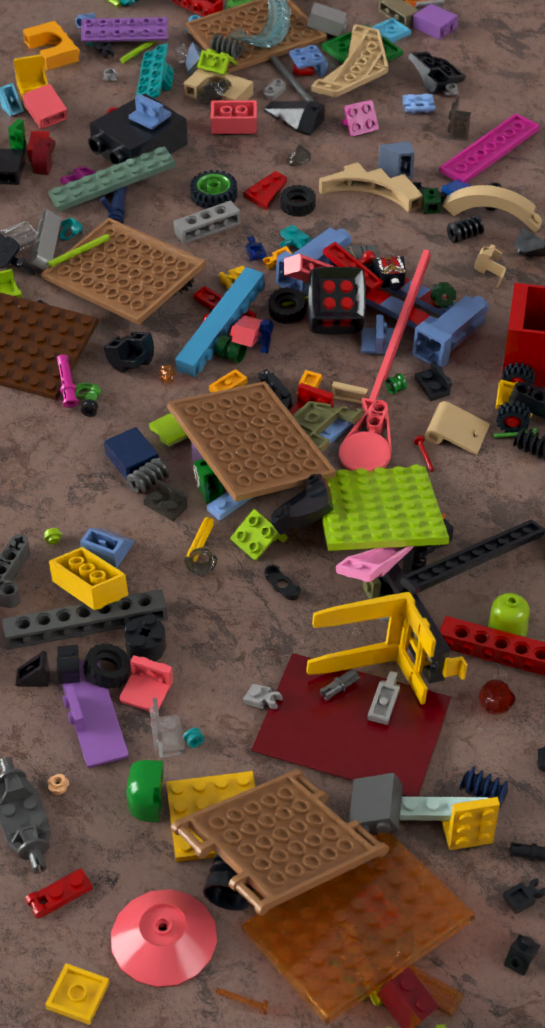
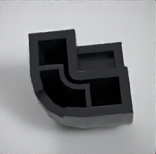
M133 331L130 332V335L122 338L116 336L103 347L106 358L111 366L123 373L129 368L135 369L140 367V365L148 366L154 356V342L151 332Z

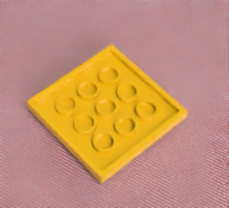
M253 771L166 782L171 825L178 819L254 788ZM186 828V829H187L193 836H195L201 843L204 842V841H203L197 834H195L190 828ZM172 832L176 862L214 858L216 854L214 851L209 852L204 858H199L195 854V850L180 835H175Z

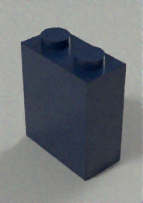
M137 427L104 441L106 456L126 480L127 476L138 470L139 467L144 466L154 458H159L158 452Z

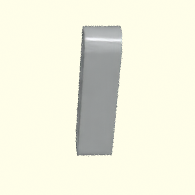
M48 209L41 215L30 261L32 265L43 271L50 266L48 261L53 260L61 223V217Z

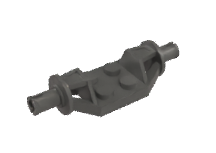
M6 757L7 765L4 758L0 760L2 771L0 775V823L7 845L18 853L21 859L30 860L33 873H39L38 865H40L41 872H44L47 869V865L43 855L49 849L48 842L51 836V829L39 793L26 779V773L21 769L14 768L11 757Z

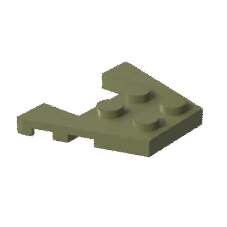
M309 401L292 416L322 453L330 446V441L320 436V433L337 418L354 424L363 416V409L356 408V411L348 410L346 406L334 408L331 407V404Z

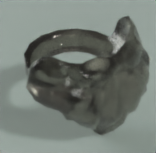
M299 145L292 154L288 155L287 163L290 166L306 164L310 161L311 153Z
M197 548L190 553L189 557L185 558L184 562L191 573L204 577L213 571L217 565L218 558L216 555H212L210 550L206 548ZM197 554H205L209 558L208 562L202 564L195 563L193 559Z

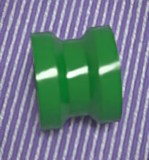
M401 373L395 374L393 378L388 377L385 380L386 387L392 395L396 394L398 390L403 391L407 388L406 380Z

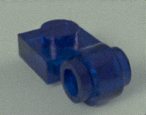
M269 319L261 321L259 327L261 334L259 345H262V353H269L274 325Z

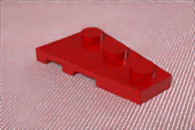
M274 171L245 190L243 197L267 210L270 202L274 201L276 194L280 193L287 183V177Z

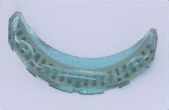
M268 0V20L265 28L259 35L249 37L239 28L228 36L234 40L262 48L277 45L284 39L290 28L289 16H291V9L288 6L287 0Z

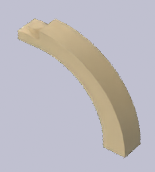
M478 185L459 189L448 195L443 204V207L453 216L474 207L498 208L518 217L534 233L540 229L542 223L541 217L534 212L536 206L531 201L516 192L496 186Z

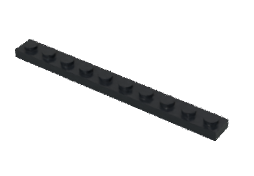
M531 519L401 577L400 584L415 595L544 536L545 529Z

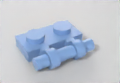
M432 94L403 95L402 101L405 113L435 112Z

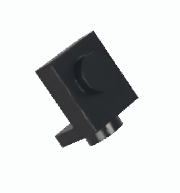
M519 934L510 946L504 966L524 976L541 945L534 942L530 937Z

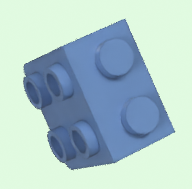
M316 45L289 51V55L298 68L314 66L320 77L326 76L328 64Z

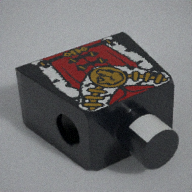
M404 256L372 258L371 272L383 281L382 288L391 287L393 291H396L404 286L406 276Z

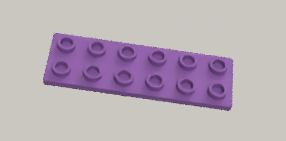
M167 17L82 19L81 42L168 40Z
M85 660L79 661L80 682L62 684L65 693L63 702L65 708L70 709V712H68L70 725L74 724L87 768H93L129 757V753L108 689L98 687V685L92 684L86 678L83 672Z

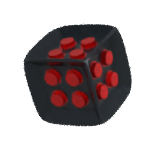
M320 267L312 269L309 275L310 286L308 294L310 332L317 334H353L361 332L365 324L366 308L364 270L356 267Z

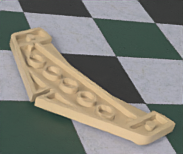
M355 24L352 29L348 58L328 76L315 81L311 86V91L336 98L387 74L388 63L380 31L375 28Z

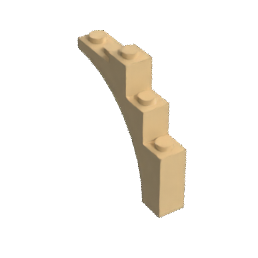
M357 162L344 166V171L319 178V192L321 195L338 191H362L386 197L402 206L407 212L422 208V193L404 174L389 178L381 168L366 172Z

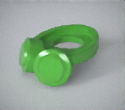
M80 383L76 385V398L96 401L97 396L101 394V388L97 384ZM88 389L87 392L79 394L81 390Z

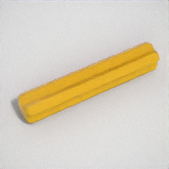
M204 518L186 555L188 563H196L214 526L212 518Z

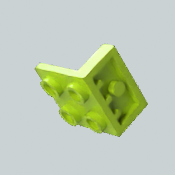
M207 49V51H201L197 68L226 75L228 65L233 64L237 66L238 62L227 53L221 52L219 54L214 50Z
M255 509L252 510L230 537L237 546L255 561L260 558L273 541L276 542L279 539L284 543L289 538L285 534L280 535L272 526V523Z

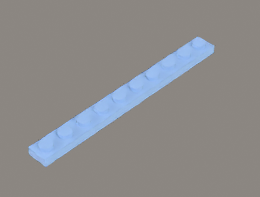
M337 418L320 433V436L329 439L331 444L351 430L354 424ZM227 491L208 504L207 511L220 521L252 498L235 502Z

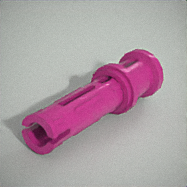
M62 354L57 357L62 382L60 392L64 398L62 403L64 407L72 408L79 404V400L75 394L76 386L72 382L68 355Z

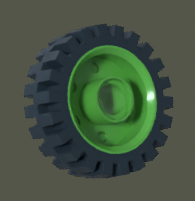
M210 170L209 173L203 171V174L200 172L198 176H194L190 183L192 201L201 208L205 206V209L228 201L235 202L237 199V181L234 176H231L230 173L226 174L225 171L220 173V170H216V172Z

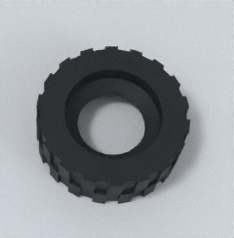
M292 185L281 192V209L287 215L301 217L311 214L315 210L316 194L310 187ZM294 199H302V200H305V201L298 203V202H292L291 200H294Z
M293 287L279 288L277 291L275 290L270 295L268 300L269 312L274 321L276 320L278 323L293 324L302 319L306 314V298L300 290ZM293 301L296 307L290 310H283L279 308V304Z
M101 643L89 649L83 665V672L92 684H96L101 688L114 689L123 685V682L126 681L131 669V660L129 655L120 647ZM99 660L109 661L117 666V670L114 672L103 670L97 665V662Z

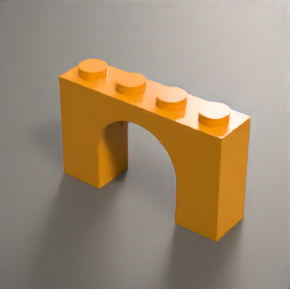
M56 21L23 29L24 41L30 49L48 44L57 45L40 51L47 71L79 61L80 50L78 46L74 45L73 40L68 37L67 33L62 30Z

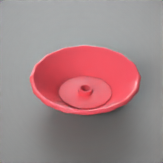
M172 889L150 891L131 900L118 914L111 931L112 953L121 970L135 981L155 987L179 985L197 976L210 962L217 944L216 924L207 907L192 895ZM162 927L167 928L165 931L159 930Z

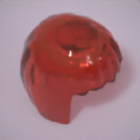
M499 679L487 681L479 692L481 707L492 715L507 712L516 701L515 694L508 684Z

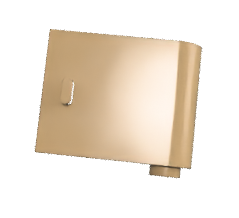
M444 401L439 403L425 433V439L432 444H440L445 439L477 455L490 423Z

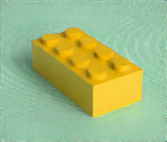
M84 547L49 561L52 582L93 610L102 609L105 605L117 602L121 598L128 596L126 574Z

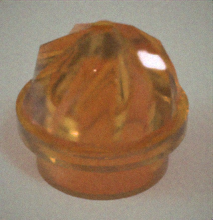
M163 365L158 371V376L164 383H170L176 375V371L171 365Z

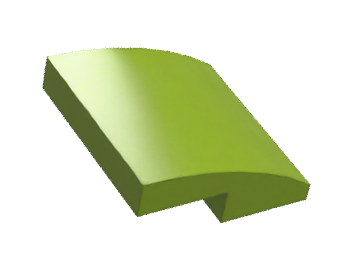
M171 413L149 423L150 430L158 434L161 442L169 447L188 438Z

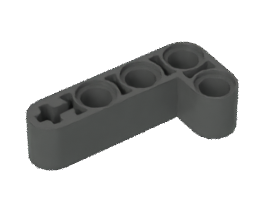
M23 534L13 536L0 554V606L6 608H14L20 603L18 586L12 581L30 555L28 538Z

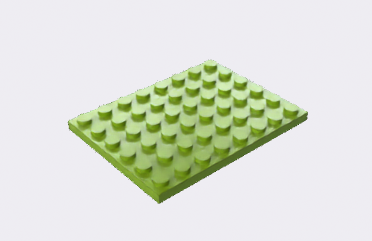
M419 465L408 468L397 466L390 469L378 467L375 468V471H367L364 468H359L356 471L341 469L336 471L334 478L326 479L331 490L333 510L322 517L328 551L449 544V536L426 467Z

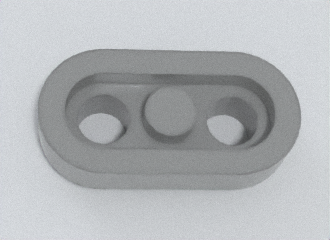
M281 79L272 81L263 90V98L269 101L277 99L286 90V83Z

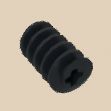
M477 215L455 221L454 223L451 222L447 226V234L452 242L455 240L460 242L461 239L466 240L467 237L472 238L484 233V225Z
M524 426L517 433L513 447L517 446L519 450L523 449L526 453L530 451L532 456L536 455L539 459L543 457L545 461V435L539 439V432L533 436V430L530 429L526 433L527 427Z

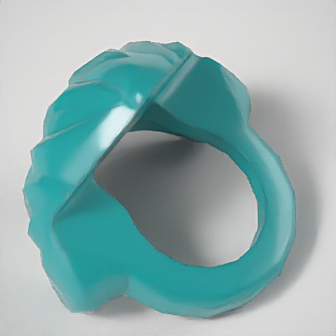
M71 217L61 221L63 229L60 237L62 240L66 241L79 232L83 233L82 224ZM71 228L72 234L69 237H65V233Z

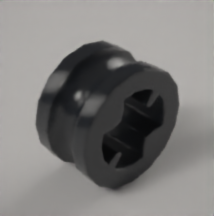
M92 399L84 400L81 407L82 414L87 417L95 416L98 403Z

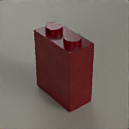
M409 966L376 994L401 1028H415L440 1007Z

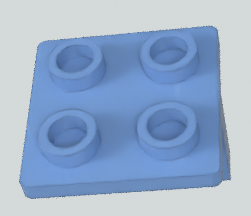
M138 94L135 96L136 110L129 115V119L153 129L170 117L171 112L164 109L162 104Z
M376 315V328H363L361 353L386 354L395 328H387V322H383V315Z

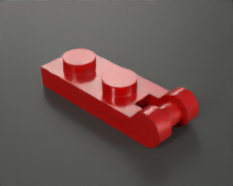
M82 868L42 890L28 894L25 901L28 906H32L34 916L39 919L91 891L93 886ZM46 900L47 903L41 904L40 902Z

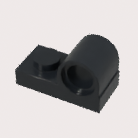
M78 645L57 646L59 684L79 683Z

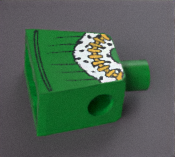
M205 459L195 461L193 463L195 484L206 504L211 503L224 494L223 484Z

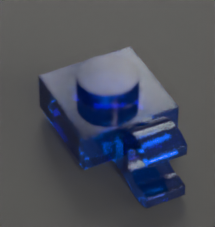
M254 236L247 237L249 243L246 245V253L250 261L266 258V251L262 243H256Z

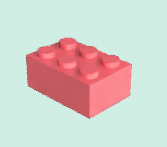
M257 100L211 101V134H257Z

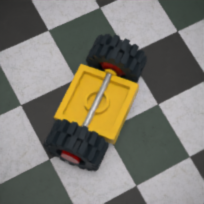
M515 362V365L511 363L509 367L506 366L505 370H503L502 380H500L495 407L498 410L496 423L501 431L505 429V433H508V431L519 432L524 426L528 429L532 416L529 407H525L524 403L520 405L519 401H516V403L509 401V396L516 383L526 382L534 385V369L530 368L528 364L524 366L522 362L521 365Z

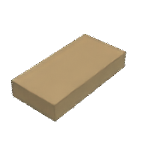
M333 381L332 393L334 394V399L362 405V398L368 399L367 388Z

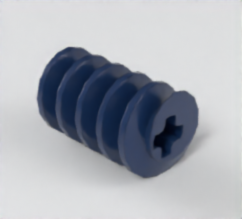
M474 766L469 771L467 770L459 790L462 791L466 787V793L468 794L474 790V797H479L481 794L482 797H498L499 808H501L508 793V781L500 785V778L497 777L494 781H491L492 774L490 773L484 778V770H481L478 774H475L476 767Z

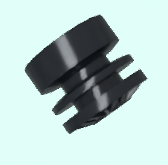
M216 853L203 889L204 897L215 906L226 910L239 911L248 908L250 902L229 886L231 878L238 873ZM248 883L245 884L252 892L254 891Z

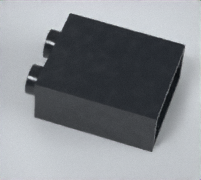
M143 94V96L162 104L150 95ZM134 99L89 123L91 137L88 139V144L94 154L102 155L112 165L120 164L128 159H133L143 153H148L164 146L172 154L188 145L187 119L162 104L164 109L171 112V116L155 128L150 129L129 119V115L136 110Z

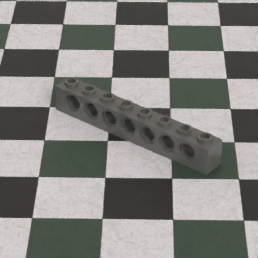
M160 589L130 594L117 602L105 605L102 609L93 610L86 604L71 605L20 616L3 618L2 622L7 650L122 629L125 628L127 622L148 614L154 615L159 621L168 620L163 591Z

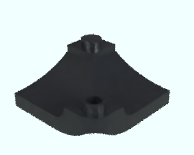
M412 52L408 56L418 69L424 82L423 86L430 94L441 93L447 84L462 82L466 78L449 61L432 56L429 52Z
M321 474L310 475L305 481L306 489L279 506L272 513V526L280 535L296 525L303 530L333 510L331 490Z

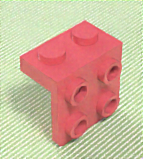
M133 655L130 661L132 674L119 697L120 702L156 713L159 711L173 683L172 667L165 663H158L145 657Z

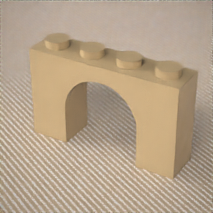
M198 69L184 82V95L194 99H198L204 92L212 88L227 89L222 95V100H248L253 95V81L228 73L222 75Z

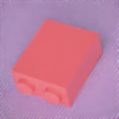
M51 84L23 94L24 105L40 130L67 119V108Z

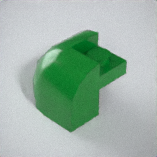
M141 760L133 763L130 767L126 786L127 806L131 815L138 820L159 823L162 808L161 789L164 778L163 761Z

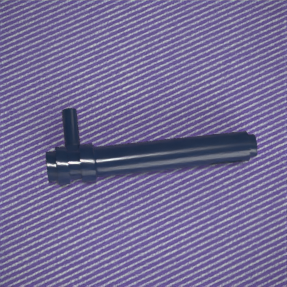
M128 185L114 191L112 205L105 197L100 199V202L109 212L108 218L122 224L125 215L124 206Z

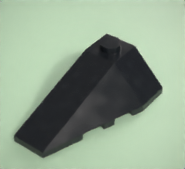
M271 101L265 107L264 112L276 119L283 120L285 125H291L296 132L311 136L324 121L325 105L313 101Z

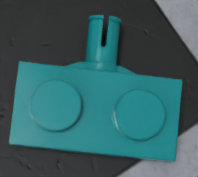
M294 225L280 230V236L286 239L280 242L282 248L292 245L301 249L313 240Z

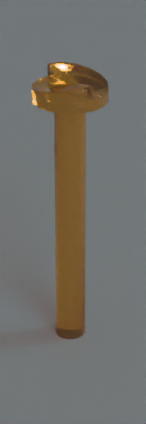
M221 988L216 989V994L260 1009V1014L262 1015L267 1014L268 1000L260 1003Z

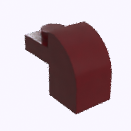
M39 138L38 143L34 144L31 159L34 174L49 175L53 165L51 154L55 147V140Z

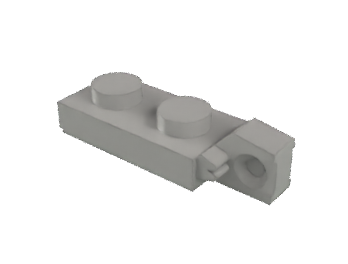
M390 671L387 681L382 680L379 682L367 720L385 725L389 724L400 691V685L396 684L398 680L397 672Z

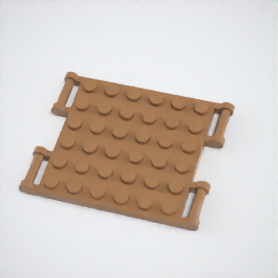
M299 769L178 819L171 825V831L175 835H180L195 850V854L199 858H204L209 852L214 851L238 873L231 878L229 886L245 897L255 907V911L260 916L265 915L269 909L378 856L384 857L389 851L388 845L384 842H379L357 820L346 824L324 804L327 802L329 795L324 790L320 791L306 779L304 773ZM186 828H190V829H191L195 834H197L204 842L201 843V842H200L195 836H193ZM248 883V884H249L254 890H256L264 899L261 900V899H260L257 895H255L245 884Z

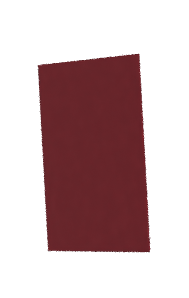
M292 653L276 690L281 693L283 700H275L278 706L277 709L269 707L251 751L352 781L357 778L395 773L403 784L402 795L418 797L447 714L451 696L427 690L425 704H420L410 685L397 682L396 684L400 685V691L389 724L377 723L367 720L368 713L379 682L382 680L387 681L386 678L357 671L360 677L359 680L345 688V692H339L326 701L322 697L320 689L332 683L335 677L339 678L351 669L308 675L306 672L307 661L313 658Z

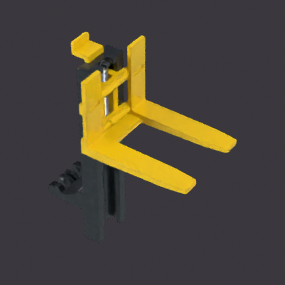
M427 546L413 547L400 560H404L403 569L398 565L400 562L398 561L385 575L378 577L381 582L378 598L339 605L313 613L312 625L314 628L337 626L384 617L390 618L385 642L310 659L307 661L306 672L308 675L331 673L396 661L420 704H425L428 690L421 678V672H423L429 683L444 681L446 677L456 675L461 680L465 679L468 664L464 657L449 658L450 647L418 595H414L400 584L402 576L425 567L426 558L424 556L428 555ZM407 648H409L415 659V666L407 654Z

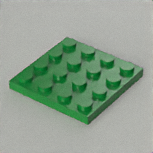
M352 31L322 43V49L343 64L348 58ZM381 35L387 62L403 56L401 48Z

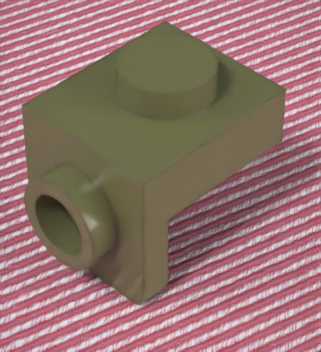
M375 578L371 582L363 581V588L369 599L378 598L380 595L381 582L379 578Z

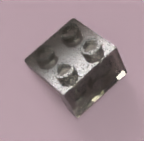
M457 97L456 101L452 102L449 112L450 123L448 124L447 133H450L449 139L468 142L471 112L459 111L460 97Z

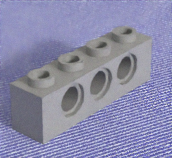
M228 201L174 220V234L183 244L225 230L240 224V210L232 201Z

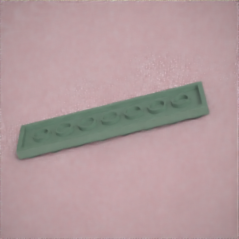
M165 146L159 147L133 159L115 164L110 168L84 176L79 180L55 187L48 191V194L57 211L61 212L174 168L176 163Z

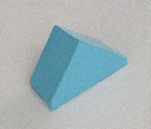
M13 83L0 87L1 107L9 116L24 112Z

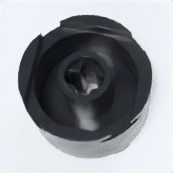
M148 614L137 617L125 624V647L130 659L135 655L155 662L163 656V652L166 650L165 627L154 615Z

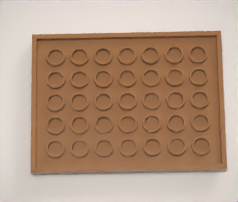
M254 0L185 23V28L206 51L211 49V41L215 33H218L219 36L223 35L224 38L227 36L229 40L232 37L246 42L244 43L241 56L235 60L238 62L237 66L233 64L228 65L226 72L228 74L270 60L273 55L276 57L288 54L290 50L308 47L327 40V35L324 32L307 26L309 17L292 0H284L286 6V25L280 39H277L276 43L266 47H258L247 43H256L269 38V33L274 24V9L271 0Z
M107 218L68 252L106 234L110 237L109 241L52 268L49 266L41 273L42 279L140 325L205 268L206 261L111 218Z
M265 381L168 402L167 408L235 502L306 485L305 481L312 474H321L325 480L336 476V470Z

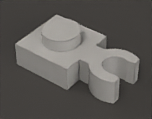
M252 684L243 698L245 705L262 709L265 704L269 705L271 709H277L278 706L275 700H283L280 692H272L270 687Z

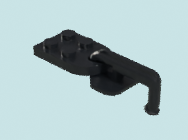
M0 232V269L5 268L11 263L28 275L34 276L36 274L35 270L25 261V258L21 257L18 259L15 257L20 249V244L12 237H5Z

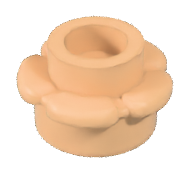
M63 774L51 776L48 779V789L55 795H61L66 792L69 780Z

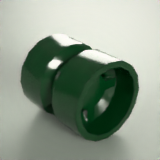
M222 334L216 342L215 355L228 358L229 361L239 364L245 357L247 346L231 342L232 337Z

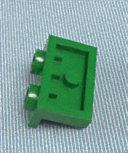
M18 118L8 127L10 149H23L24 151L26 146L24 120Z

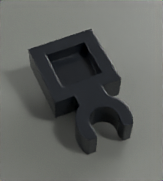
M93 42L94 49L98 54H102L104 59L107 58L106 55L114 57L112 45L109 42Z
M538 878L531 880L527 887L521 882L503 892L502 897L515 915L535 904L534 898H542L545 895V888L541 890L534 888L539 884Z

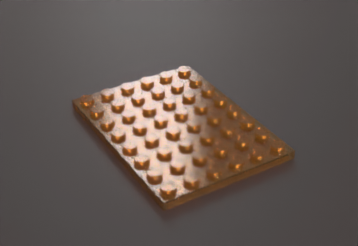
M390 832L378 833L374 836L379 842H384L389 846V851L384 857L378 856L269 909L263 916L255 915L241 925L245 935L326 1025L475 920V914Z

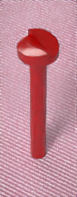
M423 435L417 436L414 439V444L419 445L430 472H433L434 468L423 445L425 439Z

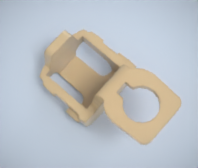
M493 244L490 247L484 246L478 254L474 268L483 274L488 270L500 276L496 288H499L506 268L491 259L500 260L503 253L496 249V246Z

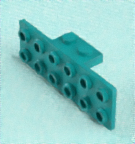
M167 43L159 45L154 50L147 51L143 55L136 96L146 93L156 98L160 96L162 86L166 91L172 89L174 70L166 62Z

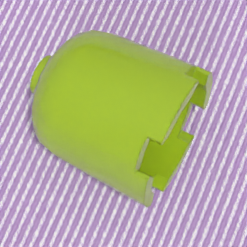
M504 593L498 596L492 603L487 627L526 637L530 616L528 602L522 596L515 593Z

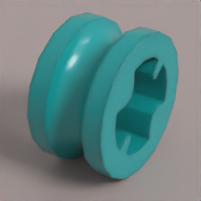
M194 727L184 734L183 739L187 742L189 748H196L204 742L205 736L201 733L200 728Z

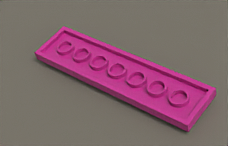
M515 113L440 166L439 173L454 181L460 180L463 183H467L538 132L540 125Z

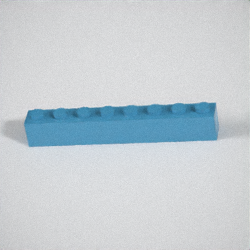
M245 267L175 358L177 371L196 377L203 370L204 365L212 358L215 352V345L222 334L229 336L232 326L236 322L238 323L241 316L247 312L250 304L256 300L259 292L265 288L264 273Z

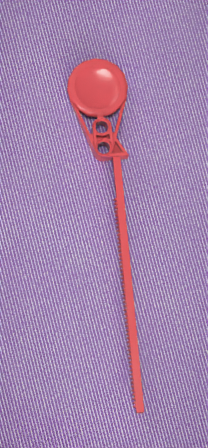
M424 249L370 398H362L364 415L339 446L338 458L341 465L348 471H356L359 468L375 471V468L378 467L386 468L391 461L392 448L388 405L385 401L377 399L384 379H387L392 367V362L399 348L398 345L431 259L429 250ZM367 424V432H359ZM386 428L388 441L381 436Z

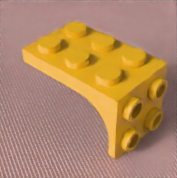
M41 54L14 59L16 84L23 101V94L48 85L44 59Z
M498 797L452 805L451 820L441 821L449 850L493 843L500 807Z

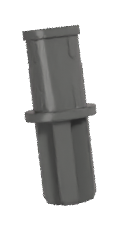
M351 669L341 677H335L332 683L320 689V693L328 701L339 692H345V688L359 680L360 677L356 670Z

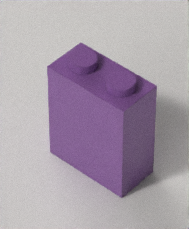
M429 4L413 15V28L440 40L457 28L458 15L436 5Z

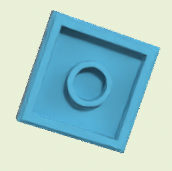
M394 18L371 27L378 29L380 34L392 43L411 35V30Z

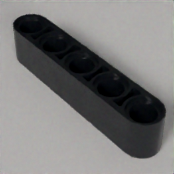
M523 382L516 383L509 396V401H513V403L519 401L520 405L524 403L525 407H529L532 414L545 419V392Z

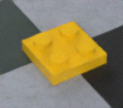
M65 963L45 1007L47 1010L90 1025L109 986V978Z

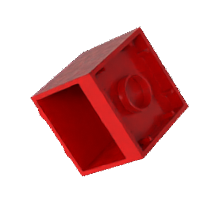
M514 282L503 370H505L506 366L509 367L511 363L515 365V362H518V365H521L522 362L524 366L528 364L530 368L534 369L533 372H535L534 386L545 388V286Z

